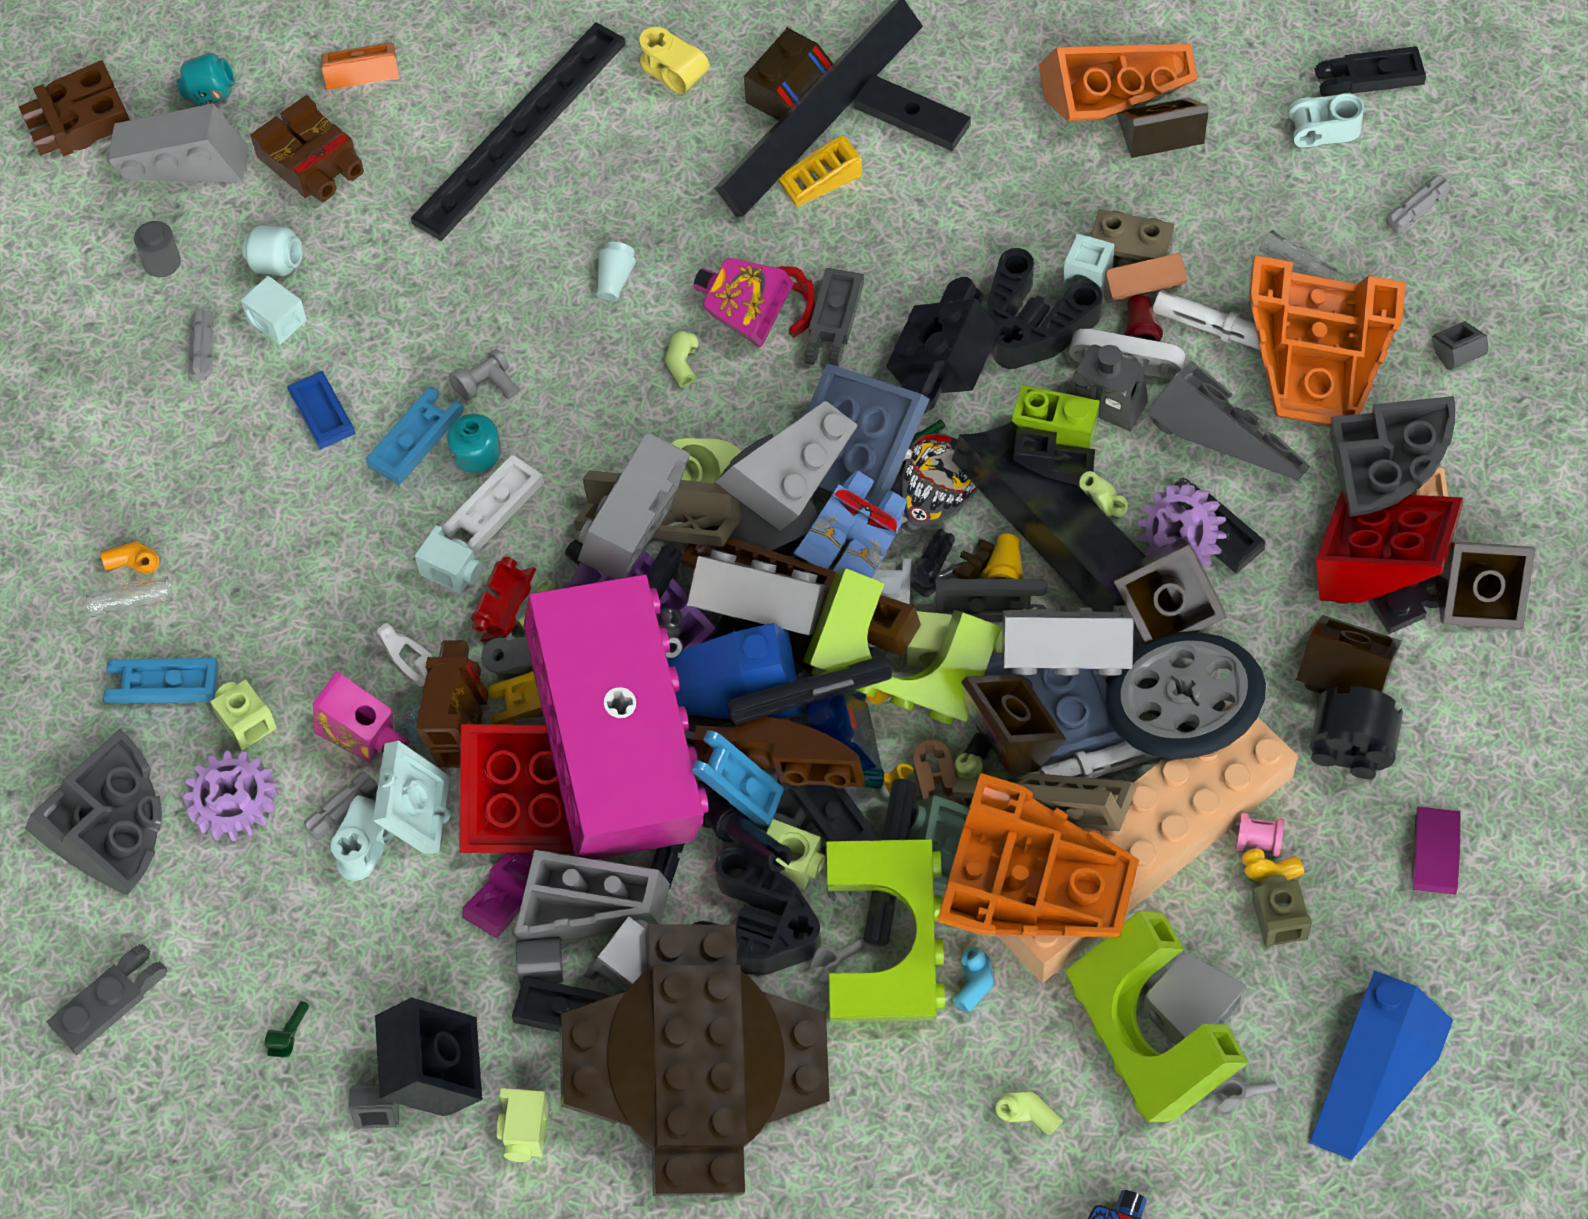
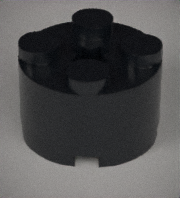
M1350 686L1349 693L1336 694L1338 687L1323 691L1318 698L1310 740L1311 760L1320 766L1336 765L1351 768L1350 772L1353 776L1363 779H1372L1376 777L1377 771L1390 767L1396 758L1403 718L1402 708L1399 711L1395 709L1396 701L1383 692L1360 686Z

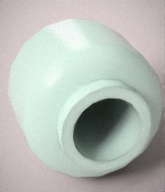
M260 225L256 226L244 240L242 253L253 272L259 275L286 276L299 266L302 260L303 247L302 242L297 238L292 229L285 226Z

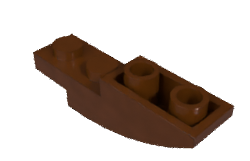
M766 716L738 724V728L696 726L693 742L700 761L708 764L713 748L705 743L703 739L706 732L711 730L721 734L762 770L776 769L780 783H788L794 786L808 784L828 785L836 788L864 787L865 778L858 754L840 741L808 726Z

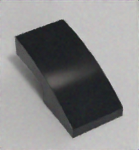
M1017 428L1013 460L1022 466L1048 478L1079 486L1081 476L1088 471H1094L1095 449L1056 445L1057 432Z

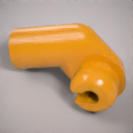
M137 541L100 552L106 571L126 565L139 573L151 574L156 571L160 563L159 556L154 550Z

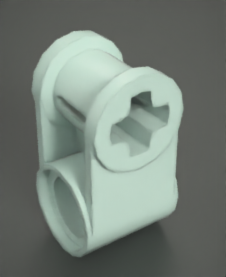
M1343 93L1317 98L1305 97L1294 101L1288 108L1289 118L1294 122L1296 129L1293 134L1295 145L1301 148L1355 140L1359 137L1362 129L1364 112L1362 100L1354 94Z
M358 795L351 802L346 817L330 844L332 855L337 860L338 872L342 877L351 881L362 880L369 876L386 845L391 842L394 834L372 821L375 800L362 795Z

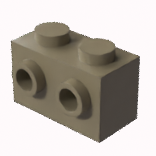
M1098 209L1091 237L1114 244L1113 268L1170 255L1174 223L1164 222L1157 218L1148 219L1127 215L1120 211Z

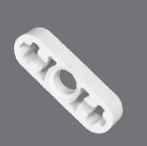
M1079 329L1075 331L1069 349L1070 357L1076 362H1081L1091 345L1097 344L1101 347L1114 345L1122 353L1132 355L1133 357H1124L1140 363L1144 368L1145 375L1172 379L1181 371L1185 361L1184 351L1173 344L1093 329Z

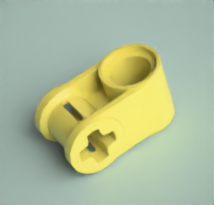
M650 27L640 35L639 45L643 51L640 56L641 68L679 94H685L710 68L709 61L701 50L674 36L667 29Z

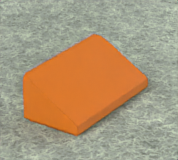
M392 42L323 53L321 55V67L326 90L399 78L395 47Z

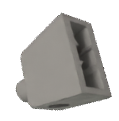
M1183 953L1169 969L1163 966L1145 982L1144 985L1150 990L1144 999L1143 1012L1176 1045L1202 1024H1225L1243 1003L1247 986L1191 955Z

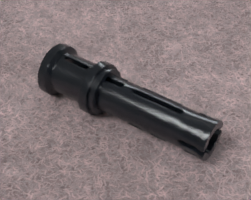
M716 791L706 793L708 812L704 813L702 826L704 828H713L715 835L723 842H736L774 872H780L785 869L783 865L776 861L777 858L787 865L790 864L792 859L790 848L782 845L751 823L747 816L733 805H730Z

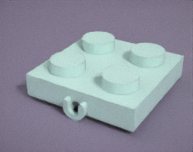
M400 741L385 743L372 821L423 854L438 853L443 824L449 820L451 815L450 810L446 808L450 776ZM440 812L445 813L444 817H442V816H440V815H438V814H439Z

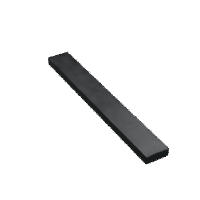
M894 0L715 187L736 217L744 216L856 98L871 75L877 76L923 27L905 0Z
M595 22L411 217L412 224L442 241L626 45L625 38Z

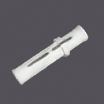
M1165 290L1159 292L1153 307L1156 315L1159 314L1191 327L1221 336V341L1230 343L1232 340L1261 352L1255 323L1241 319L1239 313L1232 311L1230 314L1170 294Z
M1125 741L1087 754L1084 751L1074 753L1071 759L1041 767L1039 774L1097 778L1162 757L1144 753L1133 748Z

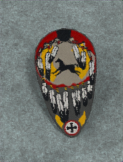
M928 434L920 436L910 448L912 451L911 458L906 459L904 463L900 496L907 500L904 509L905 516L912 525L926 527L948 519L973 498L978 491V488L952 461L958 439L944 434Z

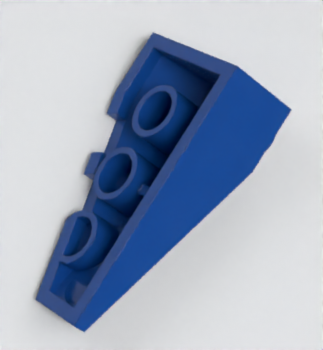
M775 623L736 631L681 650L680 654L674 658L666 656L668 666H674L678 674L679 692H675L678 707L684 706L687 714L730 719L727 710V702L729 700L797 680L789 633ZM801 706L766 717L785 719L802 715Z
M1374 970L1309 1142L1310 1144L1353 1160L1398 1105L1411 1093L1423 1076L1437 1063L1453 1019L1417 986Z

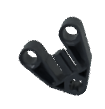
M1011 248L1006 250L999 259L987 303V313L1000 328L992 346L993 357L996 363L1003 368L1016 369L1053 358L1071 345L1075 331L1079 329H1092L1099 323L1103 298L1099 285L1089 280H1080L1073 283L1051 311L1050 305L1044 303V298L1038 295L1036 298L1030 297L1018 316L1015 317L1033 286L1034 258L1025 249Z
M730 846L720 851L715 861L719 889L723 894L749 904H744L743 908L740 909L736 923L737 965H741V971L745 974L767 975L811 960L816 950L821 947L820 924L797 885L780 872L772 871L766 864L740 846ZM734 868L745 871L737 877H731L726 874ZM702 920V921L694 922V923L691 924V925H720V924L713 923V922H710V921H704V920ZM799 932H806L808 937L803 934V939H795L794 934L799 937Z

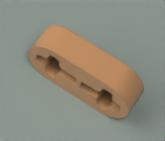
M936 739L922 741L913 752V768L921 800L935 795V785L941 784L943 793L948 796L947 800L959 803L952 792L957 781V775L948 746ZM934 753L935 758L938 759V772L932 773L930 764L926 761V754Z

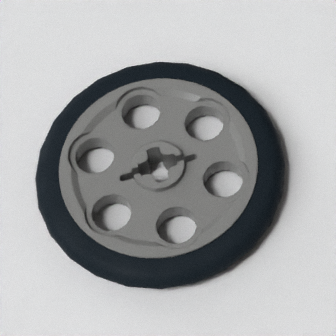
M1202 632L1177 633L1160 637L1133 652L1132 669H1122L1121 675L1112 677L1107 688L1105 707L1108 720L1116 733L1133 748L1152 756L1168 759L1195 758L1212 754L1231 745L1249 730L1257 720L1264 704L1266 682L1262 669L1254 657L1236 642L1219 635ZM1180 658L1193 660V663L1186 668H1175L1172 666ZM1218 669H1228L1231 671V674L1224 679H1213L1210 677V674ZM1153 678L1158 680V683L1152 688L1141 689L1137 687V684L1144 679ZM1176 686L1179 688V691H1180L1181 693H1185V695H1184V694H1179V695H1178ZM1189 695H1193L1194 703L1192 702ZM1226 700L1234 703V706L1227 711L1220 712L1212 709L1220 701ZM1148 710H1156L1161 713L1158 718L1152 721L1139 719V716ZM1187 721L1199 724L1197 729L1192 732L1183 733L1177 730L1180 724Z

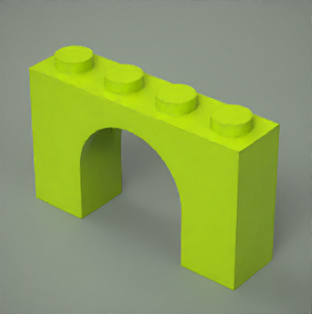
M838 566L803 662L814 666L811 674L816 675L872 659L867 641L868 628L885 583ZM954 610L940 650L928 667L914 675L904 677L892 676L890 680L856 689V691L874 697L878 689L892 695L889 703L910 711L914 710L915 704L931 709L928 717L951 726L954 718L967 722L969 712L965 706L961 682L968 676H984L1002 627Z
M932 839L827 842L828 891H881L891 894L903 902L909 909L916 926V938L911 951L895 967L873 973H829L830 1022L936 1020V1009H945L944 982L936 983L935 965H944L943 938L935 939L934 921L938 920L942 895H933V878H941L942 876L941 851H932Z
M1138 911L1123 923L1120 937H1106L1065 970L1072 983L1074 996L1084 1005L1092 1020L1093 1031L1104 1042L1111 1054L1115 1071L1125 1080L1134 1097L1133 1102L1137 1111L1146 1118L1147 1122H1170L1182 1115L1249 1062L1227 1024H1202L1163 1054L1155 1051L1145 1041L1137 1022V1001L1140 991L1145 982L1155 972L1182 952L1184 948L1163 912Z

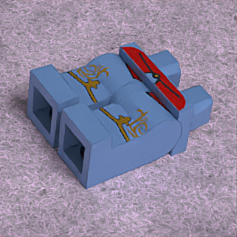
M856 470L843 486L838 484L809 532L794 552L793 558L830 569L847 541L850 544L833 571L836 572L839 566L872 578L903 523L900 519L907 500L888 490L879 507H876L865 500L874 481Z

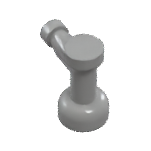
M494 349L488 353V359L469 371L457 369L449 374L451 386L465 401L475 396L477 384L487 377L503 391V394L508 399L519 393L520 388L515 383H512L504 372L509 368V364L500 350Z

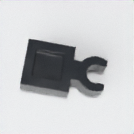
M1436 576L1420 581L1418 587L1414 589L1407 586L1368 601L1389 634L1425 619L1427 612L1424 607H1439L1438 595H1431L1426 591L1427 588L1433 587L1436 584Z

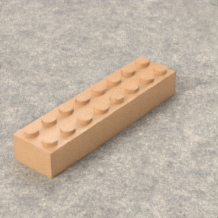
M1231 703L1223 711L1231 709L1234 706V703ZM1259 718L1243 736L1231 745L1212 754L1195 758H1163L1133 783L1136 791L1120 831L1081 828L1087 833H1090L1091 830L1095 831L1139 859L1126 914L1240 821L1241 813L1249 814L1293 777L1298 755ZM996 935L1042 984L1098 938Z

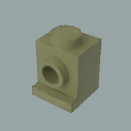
M1273 875L1262 880L1261 886L1255 887L1253 903L1265 947L1308 940L1312 921L1310 915L1307 914L1298 879L1287 881L1284 875ZM1289 902V905L1286 907H1280L1277 905L1279 903Z

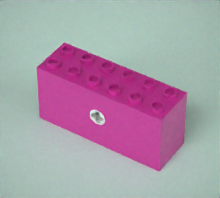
M647 574L529 594L523 627L576 857L597 860L693 842L699 827L703 825L704 813L708 812V800L704 787H697L695 775L691 771L694 762L698 761L694 746L688 747L684 733L689 731L686 709L684 706L678 707L675 692H679V679L676 668L668 666L665 654L670 651L667 630L665 627L659 628L656 616L657 613H660L659 595L656 588L650 589Z

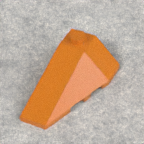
M1191 44L1056 47L1039 64L1045 100L1066 121L1102 120L1198 79Z

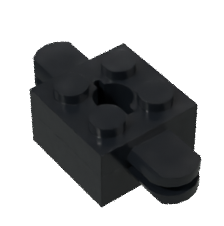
M959 277L949 282L939 303L914 305L886 365L887 369L902 385L901 388L920 393L930 399L924 413L929 412L935 407L941 393L973 391L1000 330L999 326L981 305L984 298L983 293L976 288L975 283L968 277Z

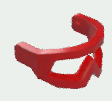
M780 266L777 268L784 270L789 277H794L797 281L794 282L791 289L802 294L807 301L802 319L789 328V334L795 338L810 326L815 308L814 285L811 279L808 280L801 269L791 266Z

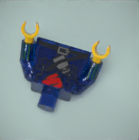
M877 689L873 697L853 690L806 704L810 728L829 735L858 754L865 778L864 788L881 789L884 785L890 793L894 779H906L913 772V768L906 763L899 764L890 773H884L881 766L869 706L865 699L867 698L874 705H879L892 696L891 694Z

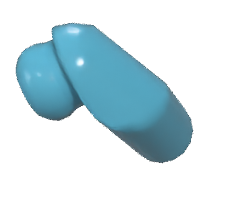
M976 946L969 947L962 953L961 961L964 965L966 984L952 998L953 1003L966 1014L971 1012L994 985L991 960L980 947Z

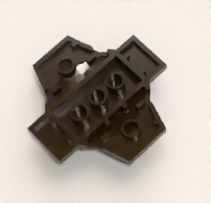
M648 924L645 928L647 971L626 992L564 1012L559 1016L561 1107L614 1124L618 1122L630 1126L639 1137L638 1140L652 1151L653 1196L744 1194V1146L752 1141L766 1124L830 1101L826 1012L761 991L758 985L741 971V965H737L736 925Z

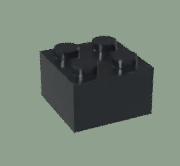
M412 997L375 1015L379 1099L440 1116L451 1115L483 1100L477 1017Z

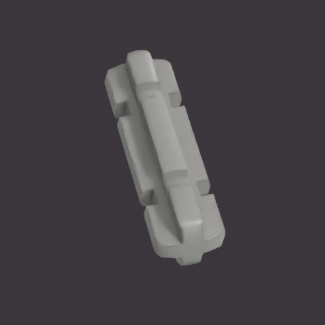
M1440 175L1433 176L1425 183L1426 186H1421L1401 203L1402 207L1398 206L1388 214L1387 225L1397 233L1403 232L1411 225L1409 221L1415 222L1435 205L1434 200L1440 201L1448 194V188L1450 187L1448 181L1444 180Z
M196 309L195 313L191 315L190 327L193 331H190L189 359L191 362H189L188 373L191 378L206 380L207 376L212 373V360L210 358H213L214 332L212 327H214V315L211 311Z
M360 772L350 781L352 783L350 787L345 785L320 807L322 809L320 813L315 811L304 821L305 829L316 840L322 839L331 831L330 826L332 824L335 826L340 824L346 817L347 810L355 797L362 795L370 798L377 791V784L368 773Z

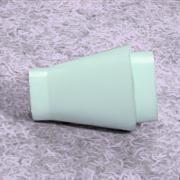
M612 241L607 242L604 249L599 251L598 287L596 291V296L599 299L618 301L620 292L636 264V259L634 258L635 251L629 245Z

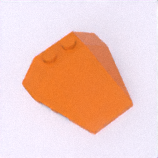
M1255 255L1252 257L1249 300L1275 417L1331 426V417L1361 414L1374 385L1372 382L1380 365L1383 364L1387 356V349L1394 333L1398 331L1403 320L1406 282L1368 275L1356 284L1292 272L1293 262Z
M980 773L958 843L937 922L979 935L1120 937L1139 859L1095 831L1091 830L1090 833H1087L1068 821L1069 815L1062 810L1056 808L1053 811L1032 798L1034 793L1024 786Z

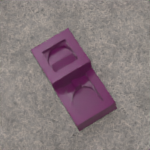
M1417 806L1412 890L1457 894L1461 811Z
M506 853L490 869L489 881L463 906L462 918L493 937L498 938L520 911L533 855L530 853Z

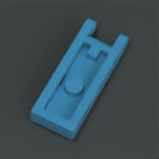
M429 387L366 458L368 467L400 486L448 431L452 423L461 416L464 405L455 401L446 411L434 405L439 396V391Z
M216 658L109 660L106 671L109 674L122 675L120 689L104 690L103 701L109 704L210 702L215 699L217 691L219 664Z
M708 730L703 739L705 743L713 748L708 764L695 761L691 771L757 826H770L784 787L721 734Z

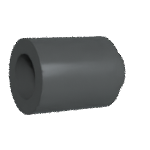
M150 221L141 225L135 232L134 242L144 270L149 275L159 278L173 274L180 266L181 257L171 228L166 223L160 221Z

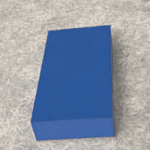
M323 370L287 386L288 392L319 450L356 434L351 421Z

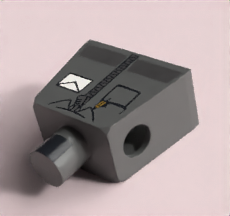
M1097 344L1091 345L1075 370L1066 394L1099 400L1098 418L1130 432L1148 404L1143 366L1136 361L1122 356L1121 350L1114 345H1105L1103 347Z

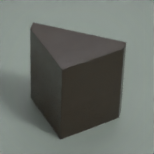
M1189 97L1131 108L1116 114L1131 158L1205 143L1208 106Z
M1452 541L1443 572L1437 575L1435 580L1441 622L1452 625L1523 629L1535 548L1533 546Z

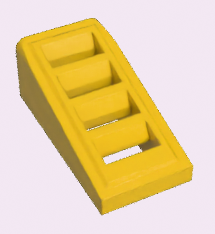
M842 135L787 170L778 179V182L794 205L798 207L861 177L862 160L846 136ZM829 165L832 171L828 173L824 166ZM814 171L819 179L814 181L809 173ZM801 178L806 188L801 190L795 180Z

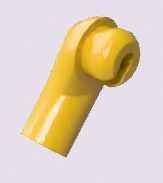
M1254 848L1245 852L1241 858L1242 863L1246 867L1244 869L1246 876L1260 884L1262 880L1273 875H1284L1287 881L1305 874L1302 862L1297 855L1274 863L1271 860L1265 859L1263 850Z

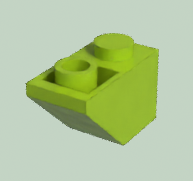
M1021 384L1012 415V422L1020 428L1057 432L1056 445L1091 449L1098 426L1100 401Z

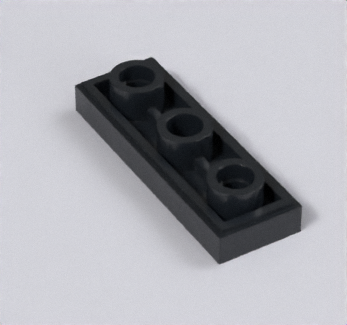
M873 74L854 99L855 109L952 152L971 126L970 116Z

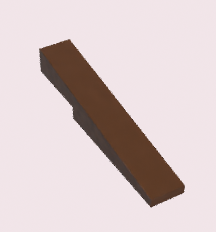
M729 537L723 547L689 543L682 554L681 564L694 570L698 556H711L712 550L736 555V563L751 566L752 560L777 565L775 572L787 576L792 575L793 569L817 575L816 583L827 585L820 614L836 574L835 571ZM880 595L868 628V643L902 657L921 626L915 606Z

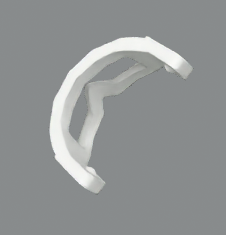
M388 623L383 624L377 629V635L386 648L389 657L414 684L419 687L424 686L428 674L425 668L427 657H432L433 655L416 641L403 634L395 633L393 627ZM404 644H407L421 655L415 661L420 675L415 673L399 656Z

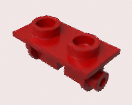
M502 557L501 561L495 563L486 587L497 595L494 597L488 592H483L471 616L472 628L479 633H483L480 641L488 642L495 638H504L511 633L516 625L515 616L519 607L531 591L530 582L536 568L531 567L519 570L516 568L517 562L510 557Z

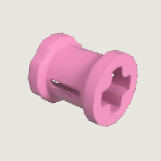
M1241 813L1236 851H1243L1245 848H1259L1264 851H1270L1272 856L1279 857L1285 819L1278 818L1276 822L1251 819L1247 813Z

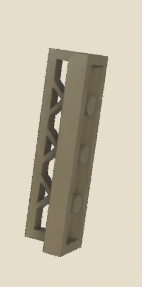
M592 470L587 472L582 480L588 503L574 520L576 531H581L588 519L594 521V515L599 503L604 496H609L620 473ZM681 480L670 512L652 539L723 547L742 520L739 501L717 483ZM674 522H683L676 526H665ZM710 526H720L717 531L702 530Z
M984 769L983 774L1024 786L1034 793L1032 798L1053 811L1056 808L1062 810L1069 815L1067 820L1080 828L1120 831L1136 791L1132 781L1038 773L1009 774L1008 771ZM957 779L952 792L959 804L970 807L978 779Z

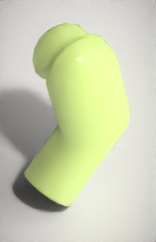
M1088 471L1081 476L1079 481L1080 487L1091 495L1097 507L1109 518L1112 515L1122 517L1126 514L1128 502L1124 496L1116 494V490L1110 482L1092 471Z

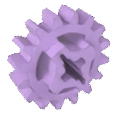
M1170 485L1166 487V493L1155 492L1153 498L1156 504H1144L1143 506L1145 512L1149 514L1148 519L1138 520V525L1146 528V533L1139 536L1138 539L1140 542H1148L1150 545L1144 553L1145 556L1188 536L1202 566L1211 565L1208 554H1220L1222 550L1215 544L1216 540L1226 538L1224 532L1218 531V525L1224 523L1226 518L1216 516L1214 513L1220 506L1219 502H1206L1209 492L1206 490H1197L1195 492L1194 485H1182L1181 489L1179 485ZM1185 502L1194 508L1186 510L1184 506H1179L1177 503Z
M229 750L225 751L221 761H217L212 755L209 756L208 762L210 766L205 769L202 766L196 765L194 769L198 778L186 779L185 782L189 793L183 795V800L188 808L186 812L191 822H196L199 832L202 834L210 829L214 840H219L224 832H228L231 840L236 841L238 831L244 830L249 837L252 836L253 829L251 826L254 823L265 826L267 822L263 813L275 812L276 809L272 799L278 797V792L273 783L274 778L270 769L264 768L260 758H256L250 763L248 754L244 751L241 752L238 759H233ZM257 784V795L255 800H252L250 796L255 791L254 786ZM209 791L210 794L205 798L207 805L204 807V797L206 792Z

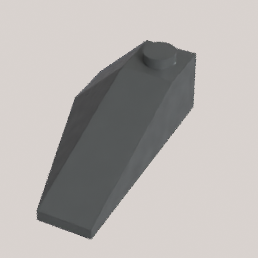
M1191 362L1172 378L1147 411L1148 414L1154 417L1153 423L1166 434L1172 435L1174 433L1185 440L1297 481L1310 468L1277 435L1271 432H1266L1263 435L1258 430L1260 424L1257 420L1259 418L1250 410L1233 407L1228 401L1233 394L1194 362Z

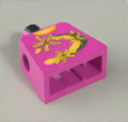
M727 258L724 260L718 274L701 268L695 276L693 287L695 290L707 294L703 307L712 317L754 345L761 347L794 282L782 269Z
M337 671L312 704L314 733L368 763L373 760L378 751L384 752L385 743L400 741L407 747L409 745V739L393 730V711L391 708Z

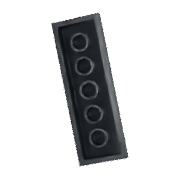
M1012 421L985 432L959 434L952 457L955 465L1075 593L1092 608V611L1113 612V606L1126 605L1114 583V579L1146 556L1097 507L1089 496L1078 485L1048 478L1013 460L1016 431L1020 427Z

